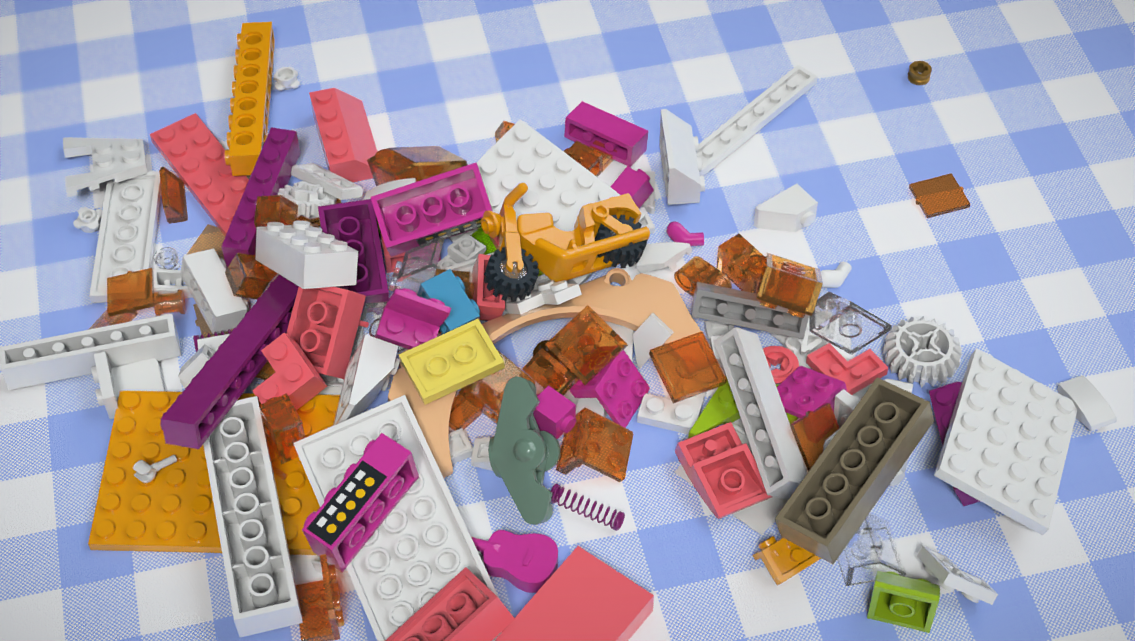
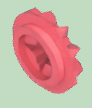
M781 346L763 348L770 368L771 364L774 366L781 364L780 370H771L775 383L781 384L799 367V361L791 350Z

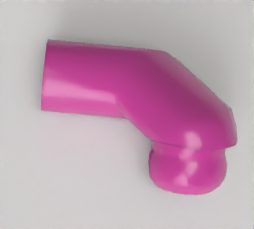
M676 221L668 224L666 232L674 242L689 243L691 246H704L703 232L690 233L682 224Z

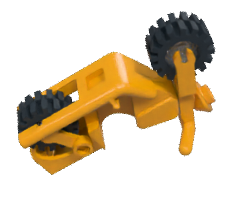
M519 183L504 198L499 214L487 210L484 212L483 218H481V227L484 233L488 234L491 238L499 235L500 242L498 249L489 258L484 273V283H488L486 288L489 291L494 289L493 295L495 297L501 294L503 295L501 300L504 301L507 300V297H511V302H516L518 297L520 301L524 300L526 295L529 296L537 281L539 270L550 280L559 282L609 267H616L619 264L621 268H626L627 264L629 267L634 266L635 262L638 263L650 237L649 228L646 226L641 228L642 224L638 222L641 212L629 193L583 205L577 216L574 230L563 231L554 226L553 216L550 213L522 214L518 216L516 221L514 204L528 190L527 184Z

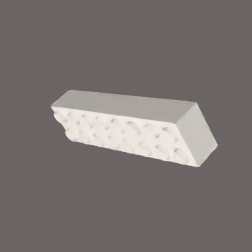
M258 397L237 400L203 445L233 618L241 638L303 623Z

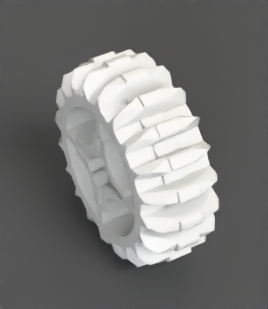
M911 316L908 322L901 319L898 326L893 325L890 333L885 337L883 348L885 364L890 366L891 373H898L899 381L906 378L909 383L918 382L921 388L925 383H929L932 387L937 384V381L944 384L947 377L952 378L960 365L962 355L960 338L954 337V329L946 330V323L937 324L935 318L931 321H926L924 316L920 320H916Z

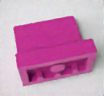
M395 289L384 306L375 338L410 350L437 337L439 328L449 316L451 308L445 306V303L438 299L419 297L416 292L410 289Z
M622 347L598 348L594 351L593 355L611 353L612 358L609 363L598 371H592L591 366L595 360L588 361L569 391L574 398H597L619 429H625L650 387ZM601 359L597 363V366L602 365L606 359Z
M799 366L777 386L785 412L800 418L805 438L812 443H816L832 428L835 396L843 389L847 391L845 382L804 366Z

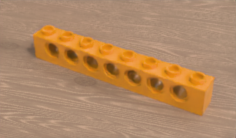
M272 22L242 23L241 33H237L239 49H235V58L238 65H234V79L236 80L232 81L234 98H230V108L233 115L228 117L231 132H227V146L229 149L225 150L226 165L231 166L232 176L252 174L268 135L275 48Z

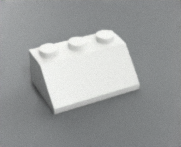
M661 109L659 148L668 205L700 203V192H705L704 175L699 176V172H702L701 156H696V152H699L698 136H693L690 124L667 109Z

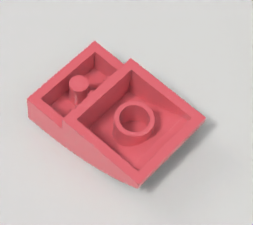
M731 422L678 442L674 451L696 491L717 519L773 497L767 495L756 461L747 444H742Z

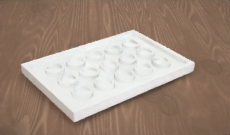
M521 119L477 161L493 212L500 213L504 198L519 183L527 184V192L513 207L516 212V221L518 216L522 214L550 213L553 216V224L556 228L563 231H573L577 216L583 205L620 196L619 193ZM639 209L641 217L638 222L641 223L646 214ZM589 273L566 281L569 284L581 285L584 284L585 281L593 273Z
M976 348L971 354L934 476L1043 536L1050 528L1076 419L1077 409L1073 401L1017 369L999 361L992 355Z

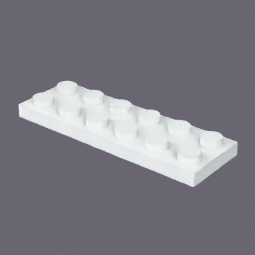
M147 171V174L115 183L114 179L107 181L89 294L91 303L147 301L163 183L161 171Z

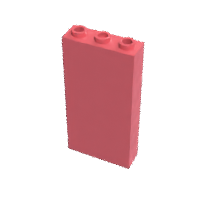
M577 546L516 615L515 620L494 641H629L653 612L654 595L583 548Z

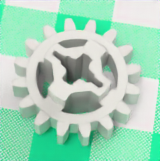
M306 181L294 183V186L285 185V189H279L277 206H279L280 210H286V214L314 219L319 217L318 206L336 204L337 198L324 192L321 184H310Z

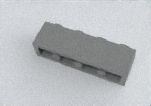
M701 282L696 283L691 305L692 317L804 339L810 314L808 305L805 303Z

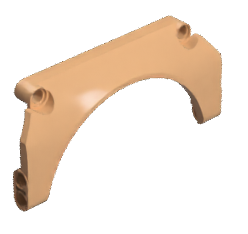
M613 268L606 275L579 285L582 295L559 305L544 304L523 314L508 313L482 323L491 341L495 344L523 327L558 318H591L615 323L636 331L654 313L674 332L661 348L667 351L688 375H693L710 368L715 363L708 343L697 323L690 315L674 284L643 273L636 275L632 280L629 274L621 268ZM616 282L621 286H613L610 283ZM399 362V367L393 377L389 390L388 402L403 395L406 396L443 478L453 474L448 439L449 418L458 390L424 405L403 365Z

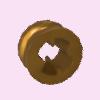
M925 61L912 62L909 66L908 80L914 85L927 84L930 81L931 65Z

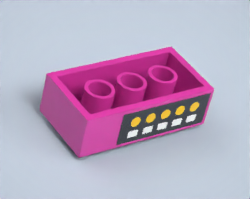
M477 162L370 197L386 249L391 257L481 228V218H483L484 212L487 210L493 211Z
M383 433L376 440L373 439L367 444L364 449V455L356 464L353 463L348 467L342 482L337 488L334 487L327 493L323 505L317 512H312L307 517L302 529L313 553L341 572L346 569L419 478L412 453Z

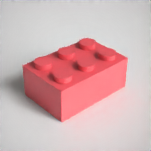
M298 287L286 334L298 343L318 373L344 379L366 295L338 287L311 289Z

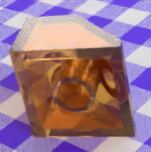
M589 305L545 344L552 357L571 376L584 385L628 346Z

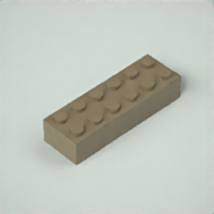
M877 377L775 517L781 537L834 564L934 422L930 402Z

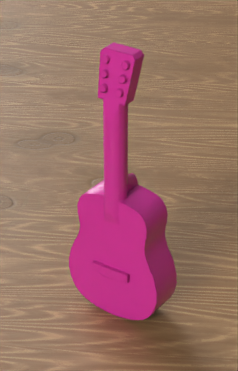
M497 530L488 541L471 537L477 551L481 552L483 556L484 566L488 575L504 578L522 591L537 593L558 569L557 544L546 535L535 533L517 535L506 530Z

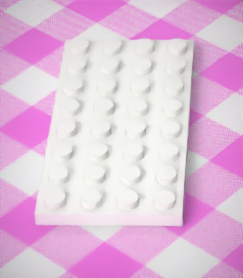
M405 395L293 443L320 507L323 505L327 493L332 488H337L342 482L348 467L360 460L364 455V449L367 444L373 439L376 440L381 433L412 453L419 478L346 567L377 641L388 639L465 567L499 598Z

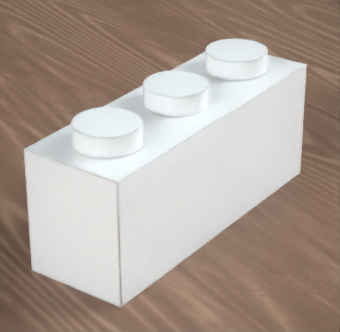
M214 248L183 255L180 274L212 334L214 335L215 331L218 334L222 330L224 332L228 331V329L233 330L244 318L245 314L249 312V307L245 298H241L238 293L236 281L234 278H230L227 273L225 261L223 258H219Z

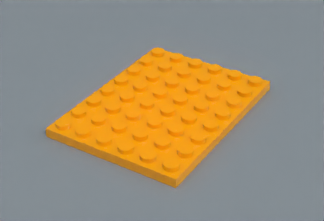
M120 391L117 402L119 409H116L88 542L90 550L222 553L204 445L200 449L166 444L160 425L162 415L167 412L182 392ZM243 393L238 400L255 397V394ZM316 395L282 422L269 415L259 402L290 555H316L313 553L302 529L307 517L312 512H317L320 508L293 443L333 426L340 395ZM172 455H175L177 458V462L157 471L155 477L149 483H144L134 476L136 471L133 469V466L140 460H144L149 465H152Z

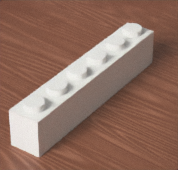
M171 313L0 347V370L8 389L12 390L92 374L91 367L96 366L94 354L104 351L111 368L153 358L159 361L181 356L179 336L173 314Z
M735 327L716 340L715 344L766 493L769 496L789 500L807 475V471L758 334Z

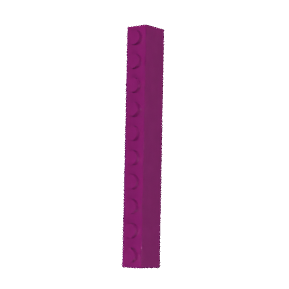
M280 274L270 283L267 290L258 298L257 302L245 314L239 324L233 328L230 335L220 344L212 357L206 361L199 373L192 378L190 384L177 397L167 412L162 415L160 425L166 444L194 449L201 448L268 361L261 350L283 333H287L299 286Z

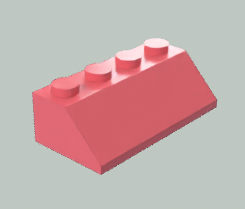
M335 87L309 92L312 113L328 170L351 182L384 176L362 100Z
M465 567L385 641H492L515 618L500 599Z

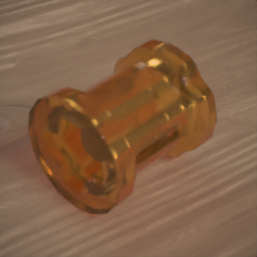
M179 289L177 293L160 294L159 292H154L153 301L156 316H161L163 313H186L183 289Z

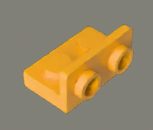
M774 536L758 544L760 551L752 555L755 560L762 559L776 585L782 584L822 559L783 537L776 540Z

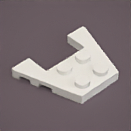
M63 138L65 158L92 154L93 172L65 176L67 197L78 195L77 190L89 187L90 191L100 188V183L114 179V182L118 183L147 174L143 139Z

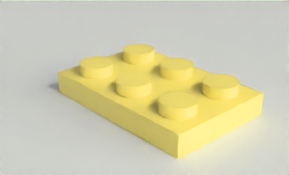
M479 319L399 354L400 362L424 405L505 368L502 357Z

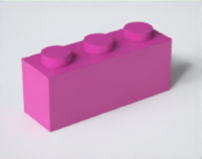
M582 101L566 116L564 137L631 167L647 150L649 131Z

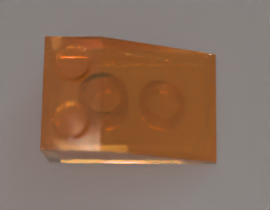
M440 146L389 147L377 151L373 157L367 159L376 186L410 178H416V182L468 165L465 159Z
M767 252L756 292V299L761 300L760 304L768 308L777 309V306L787 308L789 314L804 318L805 314L812 316L823 285L821 271L819 268Z

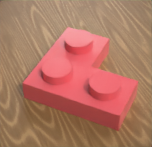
M830 343L807 355L806 363L814 371L845 382L847 392L851 395L872 384L877 377L882 378L887 375L889 368L871 349L847 361Z

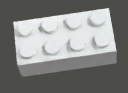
M294 221L293 225L269 222L265 227H257L255 260L302 289L356 285L358 251L347 246V242L336 240L334 235L325 234L321 228L311 226L308 221Z

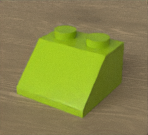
M877 570L867 618L930 633L940 599V586L925 579H912L900 576L895 572Z

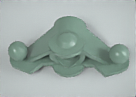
M513 377L506 383L495 436L491 437L489 441V460L494 474L504 481L524 521L530 525H538L547 522L553 515V508L550 504L552 492L543 485L545 472L551 470L560 458V445L553 434L547 431H540L533 416L534 410L540 403L536 395L537 389L535 385L523 377Z

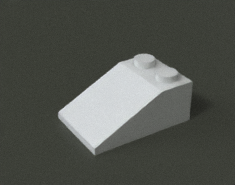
M366 334L364 335L347 366L333 426L361 414L375 401L380 390H386L390 374L395 375L400 359L396 358L397 345Z

